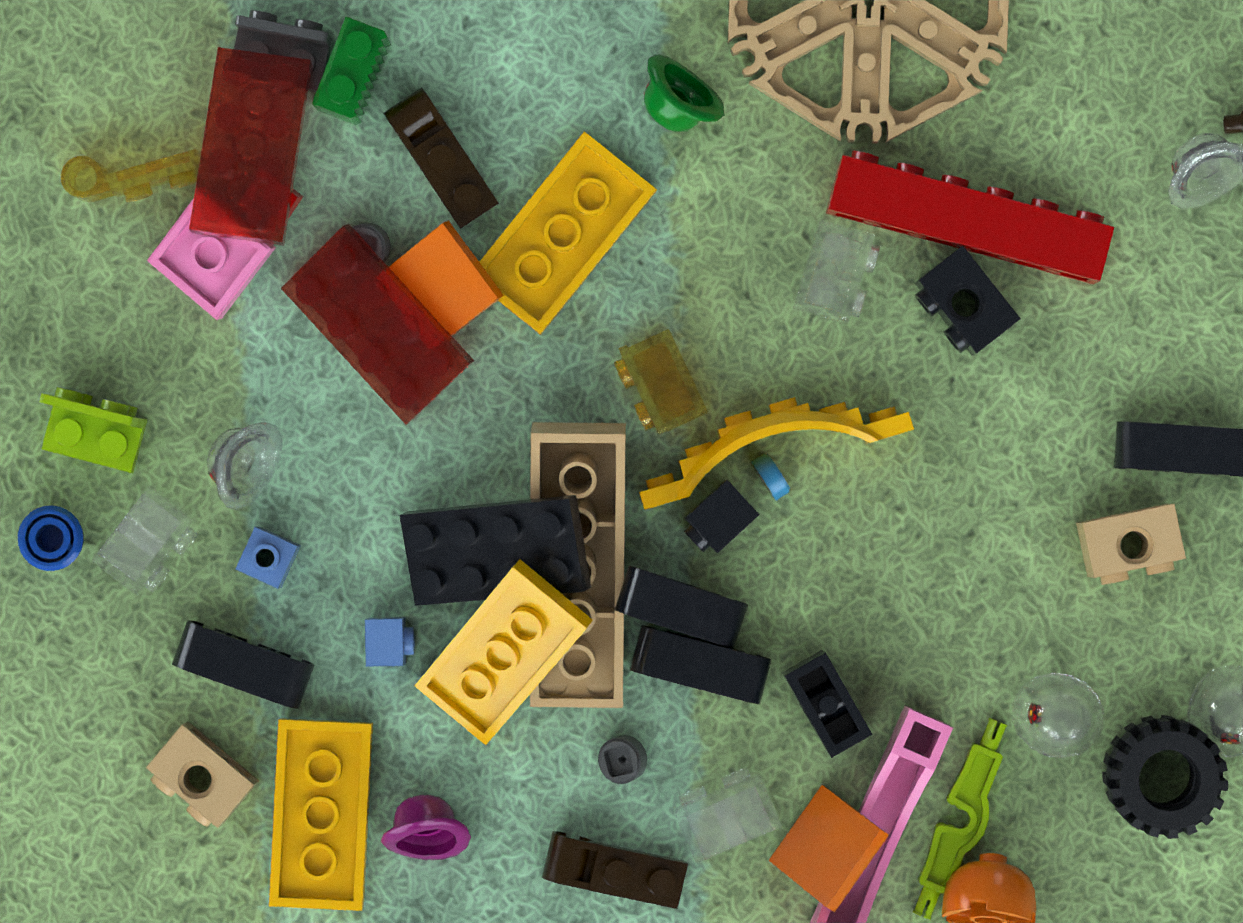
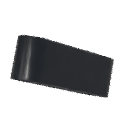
M1117 421L1114 468L1243 477V429Z
M629 565L614 610L734 649L748 604Z
M187 620L172 665L263 699L299 709L314 668L313 663L304 659L302 661L292 659L290 654L262 644L256 646L247 643L248 639L217 628L211 630L203 627V623Z
M641 625L630 671L737 700L760 704L772 659Z

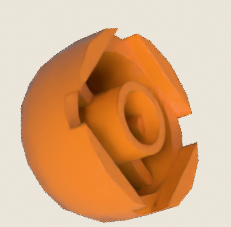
M983 853L979 855V861L968 862L962 865L950 876L943 896L942 917L947 916L946 921L949 923H1035V889L1030 878L1020 868L1007 864L1006 856L996 853Z

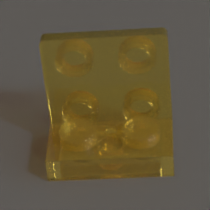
M669 329L631 347L625 345L618 348L621 359L615 361L614 366L625 389L632 386L636 389L641 402L634 404V409L645 432L654 428L657 436H660L708 413Z

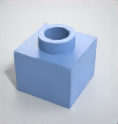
M254 527L235 569L277 589L282 588L301 546L264 528ZM263 549H269L274 554V562L269 567L262 566L258 561V555Z
M405 617L365 619L366 667L404 666L407 663L406 655L415 654L414 627H406Z

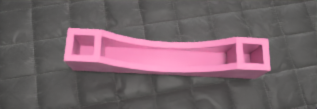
M904 705L859 808L861 814L884 830L889 836L837 910L833 912L819 902L810 923L867 922L895 848L921 794L936 769L953 727Z

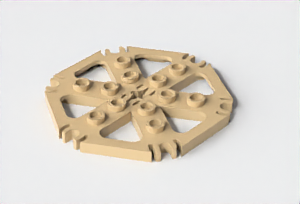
M729 0L727 44L738 37L746 36L747 40L735 43L730 52L732 56H735L740 52L748 51L754 56V63L742 70L744 77H751L757 74L760 69L765 72L758 79L749 81V85L838 141H841L840 128L842 121L848 123L846 128L848 143L855 141V129L859 125H867L871 129L872 144H877L882 136L880 124L884 123L887 131L886 142L976 96L983 90L974 87L967 78L970 76L974 83L986 87L991 79L980 72L979 63L983 60H988L994 65L999 66L1003 61L1000 53L987 49L988 45L998 48L1004 55L1007 52L1009 0H988L987 23L984 28L978 31L972 30L926 0H874L870 8L869 18H866L867 6L864 5V0H804L763 23L755 22L750 18L747 9L748 0ZM852 7H856V19H852ZM881 8H884L883 20H880ZM843 35L841 99L836 106L823 108L786 85L782 78V71L787 64ZM891 38L944 70L948 77L946 89L906 111L894 109L889 103Z

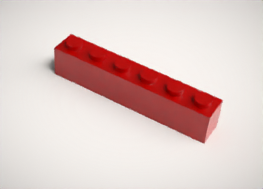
M852 151L851 157L842 155L839 161L826 214L958 249L964 246L969 252L1090 284L1101 281L1115 228L1103 224L1104 216L1082 210H1077L1076 216L1058 212V204L1042 199L1033 198L1031 205L1013 200V192L997 187L988 186L986 193L968 188V180L952 175H942L941 181L923 176V168L911 164L897 163L896 169L879 165L878 156L861 151Z

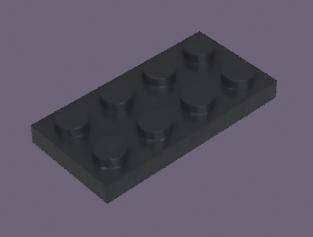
M576 495L407 511L399 515L415 606L486 600L519 559L561 594L585 592L591 588Z

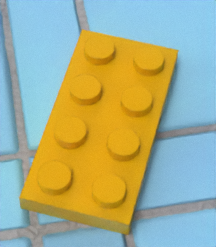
M584 131L479 261L504 295L498 301L541 335L657 192V189Z
M519 559L415 684V687L483 744L487 745L582 635L593 619Z
M278 719L269 906L362 911L364 909L373 723Z

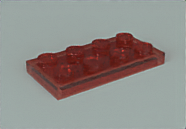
M218 47L189 225L191 233L284 246L311 76V60Z
M349 224L342 226L281 287L284 293L405 425L414 420L474 362L472 357Z

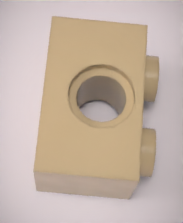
M1162 504L1076 523L1087 577H1100L1101 585L1128 580V571L1144 567L1146 568L1147 575L1175 570L1173 561L1186 559L1175 504ZM1134 532L1140 537L1142 548L1136 557L1130 559L1122 553L1120 544L1124 535Z
M189 721L179 727L146 767V769L154 774L150 779L151 782L170 797L175 793L189 804L186 809L187 812L206 827L210 823L217 828L220 827L259 782L257 778ZM193 766H203L210 772L211 785L208 789L199 790L190 783L189 772Z

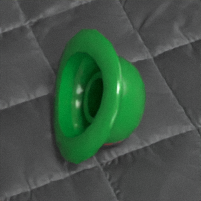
M654 55L648 59L647 71L651 80L644 92V105L649 115L659 125L673 132H685L696 126L700 121L716 122L725 116L724 104L718 94L693 72L667 56Z

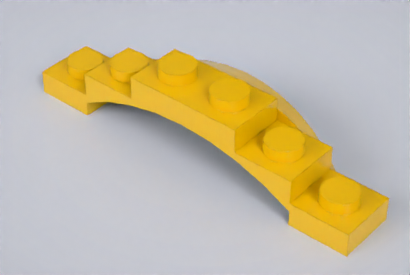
M793 397L770 404L771 414L755 419L752 417L751 410L724 418L726 427L717 430L719 440L713 444L708 442L685 449L687 458L678 461L683 479L674 481L673 474L669 473L646 480L648 490L639 492L643 508L647 510L690 497L698 483L715 465L738 449L759 439L788 431L819 429L846 433L861 438L868 444L914 430L910 414L906 412L898 415L894 406L868 414L871 423L864 425L859 407L847 410L846 403L842 402L819 409V411H811L808 403L797 405L796 398Z

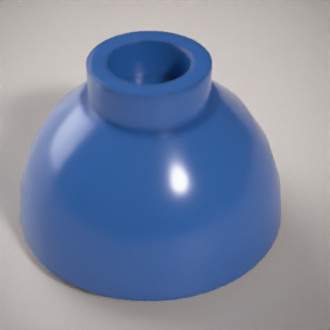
M42 506L33 510L24 518L18 531V546L21 554L29 564L44 571H56L69 566L79 556L84 543V533L79 520L71 512L58 506Z

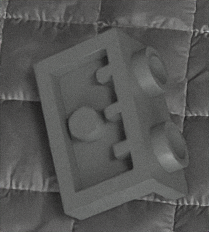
M250 10L249 17L236 16L235 25L238 31L229 72L231 76L317 92L328 63L332 43L329 33L322 31V24L303 19H296L294 26L277 23L276 15L256 10Z

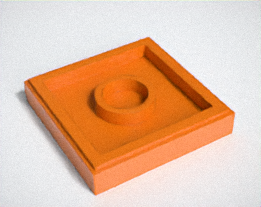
M449 221L440 224L377 276L378 280L431 351L440 347L504 296Z
M821 785L769 861L821 904L835 912L889 834L830 789Z

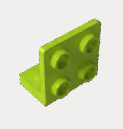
M56 387L55 395L41 393L39 402L52 405L42 450L128 473L134 472L147 424V419L136 417L137 407L102 399L100 407L91 405L92 395Z

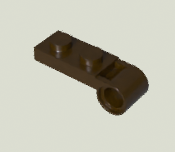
M422 87L383 113L460 229L499 204Z
M552 831L542 878L561 885L678 909L688 863L670 857L594 842L581 836L579 840L566 837L565 832Z

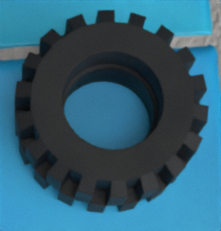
M1161 715V718L1158 719L1148 716L1141 718L1142 723L1138 725L1130 723L1124 727L1126 733L1121 738L1117 735L1111 742L1114 748L1111 754L1106 752L1103 760L1107 765L1106 772H1102L1103 783L1107 785L1108 791H1106V795L1115 806V810L1137 830L1141 829L1146 834L1157 838L1159 834L1166 836L1168 839L1178 838V833L1185 832L1189 836L1198 832L1195 826L1200 822L1207 826L1214 819L1209 815L1214 807L1220 810L1224 803V800L1220 798L1221 790L1228 791V780L1223 777V772L1228 771L1226 761L1219 756V752H1221L1219 747L1207 737L1206 733L1182 719L1177 720L1172 716ZM1164 750H1175L1181 753L1188 761L1190 768L1188 784L1177 798L1163 803L1153 802L1141 792L1139 785L1140 771L1148 758L1155 753Z

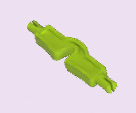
M992 718L988 719L989 721L980 744H971L964 764L946 797L949 804L955 805L958 809L967 812L969 817L967 824L963 827H956L953 824L938 822L933 830L927 857L918 878V882L923 888L915 909L912 911L921 916L926 902L929 900L923 913V917L931 920L940 893L944 894L947 881L952 873L960 867L965 853L973 849L980 841L988 825L989 802L987 797L1003 759V756L996 751L1008 726L1002 722L998 723L997 720ZM997 723H998V726H997L996 731H995V733H994V736H993V738H992L993 732H994L995 727H996V725H997Z

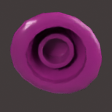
M416 795L405 799L397 807L393 819V828L383 833L380 842L388 850L403 856L422 860H443L455 857L464 851L469 845L471 835L467 826L455 819L451 806L444 799L433 795Z

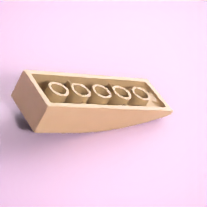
M532 422L530 499L576 495L591 588L585 592L564 593L563 595L592 618L593 621L530 694V707L623 708L624 614L614 609L624 582L626 423Z

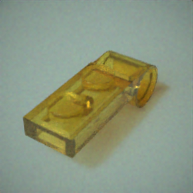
M196 149L110 174L103 165L87 156H76L68 160L63 166L61 183L70 195L84 202H95L113 196H125L126 202H131L152 196V187L169 183L171 189L192 185L198 182L196 175L207 172L202 154ZM85 168H93L97 176L95 185L87 191H79L76 186L77 174Z

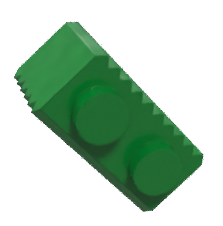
M345 17L312 102L317 111L354 125L361 123L359 116L365 114L362 108L368 106L365 99L371 97L369 91L374 89L372 82L378 80L376 73L381 71L379 65L385 63L382 56L388 54L386 47L391 46L385 31L350 17Z

